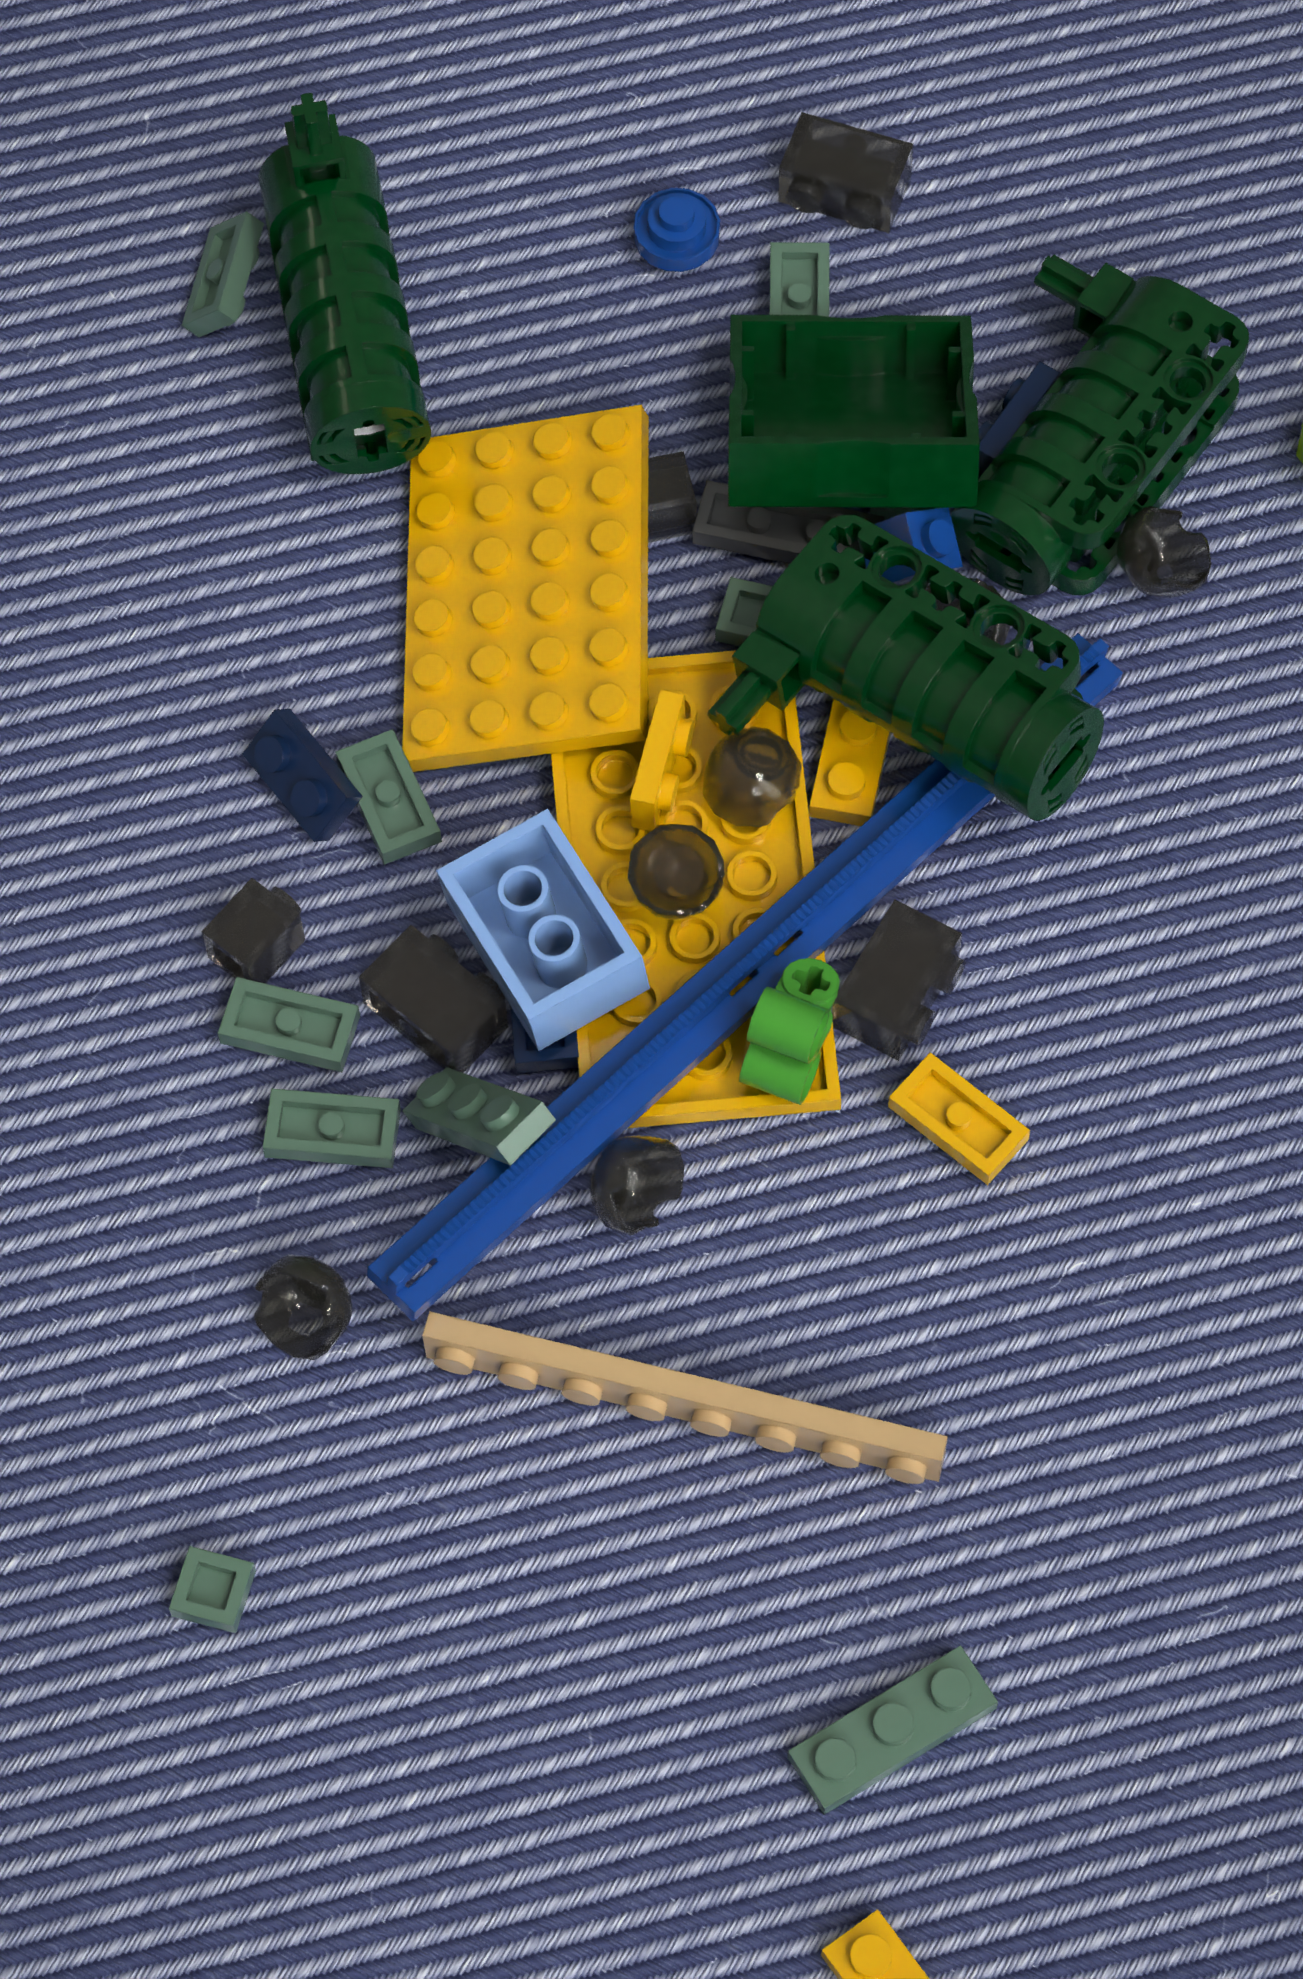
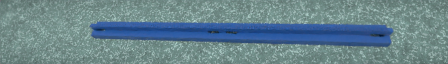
M1077 633L1071 639L1076 642L1079 649L1081 676L1085 672H1089L1090 675L1075 689L1081 693L1084 701L1095 706L1119 684L1123 672L1105 657L1109 645L1101 638L1091 645L1084 637ZM1057 658L1051 664L1045 662L1040 668L1046 671L1053 665L1062 669L1063 660ZM938 760L931 763L548 1105L547 1108L556 1121L511 1166L489 1158L367 1268V1277L414 1322L753 1015L764 989L767 986L775 989L784 969L790 963L798 959H815L995 797V794L976 783L968 782L956 775ZM789 938H795L780 954L774 955L775 951ZM747 976L752 978L733 996L730 995V991ZM429 1263L432 1267L407 1288L405 1286L406 1283Z

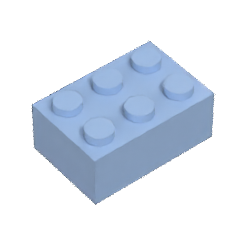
M548 809L436 870L448 906L538 1051L650 989L642 955Z

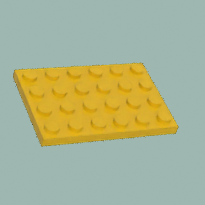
M642 404L430 437L427 446L422 452L411 459L402 749L413 772L646 741L648 734L649 417Z

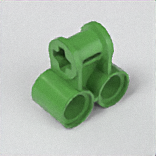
M812 958L798 959L784 969L775 989L768 986L764 989L749 1024L747 1041L750 1042L742 1064L739 1077L740 1083L799 1105L804 1102L821 1058L820 1049L831 1029L833 1020L831 1008L837 998L840 985L838 973L831 965L822 960Z

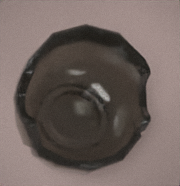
M1147 506L1129 516L1122 526L1117 546V557L1120 567L1135 588L1147 596L1157 599H1169L1192 592L1207 582L1212 565L1209 542L1202 533H1192L1184 530L1180 524V518L1183 515L1181 511Z
M756 726L743 728L738 735L732 732L730 736L726 735L719 740L711 751L703 775V797L714 814L735 826H765L771 822L778 811L787 804L793 803L796 790L800 787L802 764L790 743L770 729Z
M664 824L654 828L634 844L630 852L627 880L637 902L654 916L673 921L689 919L702 913L719 896L724 886L725 861L715 840L695 826Z
M634 1135L613 1140L603 1150L591 1176L590 1197L597 1217L606 1227L620 1234L634 1235L646 1227L651 1228L659 1225V1219L654 1216L656 1207L662 1202L677 1200L683 1190L684 1163L678 1146L666 1139Z
M288 1254L271 1265L255 1285L257 1291L260 1292L262 1290V1300L254 1314L257 1326L274 1346L294 1358L316 1360L324 1355L337 1343L351 1321L352 1301L349 1289L345 1285V1280L333 1267L316 1257Z

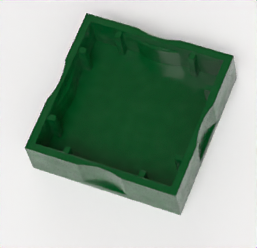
M730 315L728 507L972 508L977 506L980 441L977 397L973 393L974 352L971 316L884 315L868 318H835L819 315Z

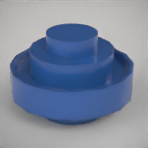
M669 188L655 192L642 202L635 213L634 241L638 252L650 265L664 271L684 272L698 268L711 259L719 246L720 218L717 210L704 195L691 189Z

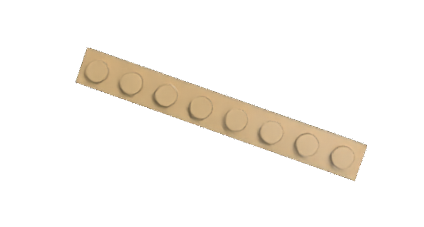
M429 1311L422 1335L426 1358L433 1359L437 1367L451 1373L467 1375L472 1373V1369L498 1375L497 1378L502 1383L521 1390H533L536 1388V1385L561 1390V1394L565 1398L583 1405H599L602 1400L626 1406L628 1413L649 1421H662L665 1416L689 1421L693 1429L710 1436L725 1437L729 1435V1432H735L755 1437V1442L758 1445L772 1451L787 1453L792 1452L794 1447L820 1453L822 1460L838 1467L856 1468L859 1466V1463L885 1469V1473L889 1477L904 1483L921 1484L925 1479L937 1482L940 1480L948 1436Z

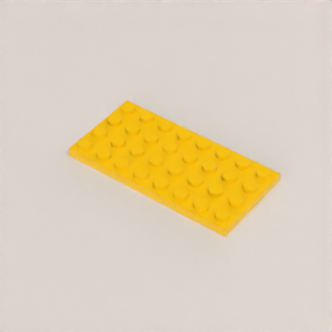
M735 651L648 658V731L660 689L684 694L685 718L694 720L693 736L687 757L677 755L672 771L673 774L679 775L678 792L672 812L661 811L656 832L631 827L630 796L646 741L551 754L557 824L642 955L650 985L649 990L577 1029L579 1078L815 868L796 698L794 697L783 711L766 701L738 735L733 732L730 736L720 730L719 724L708 716V711L737 679L732 658ZM789 938L775 951L774 955L780 954L795 938ZM823 951L815 959L826 963L825 952ZM747 976L730 991V995L733 996L752 978ZM751 1016L628 1128L841 1110V1092L833 1022L830 1032L820 1049L821 1058L812 1086L801 1105L739 1082L742 1064L750 1042L747 1041V1032Z

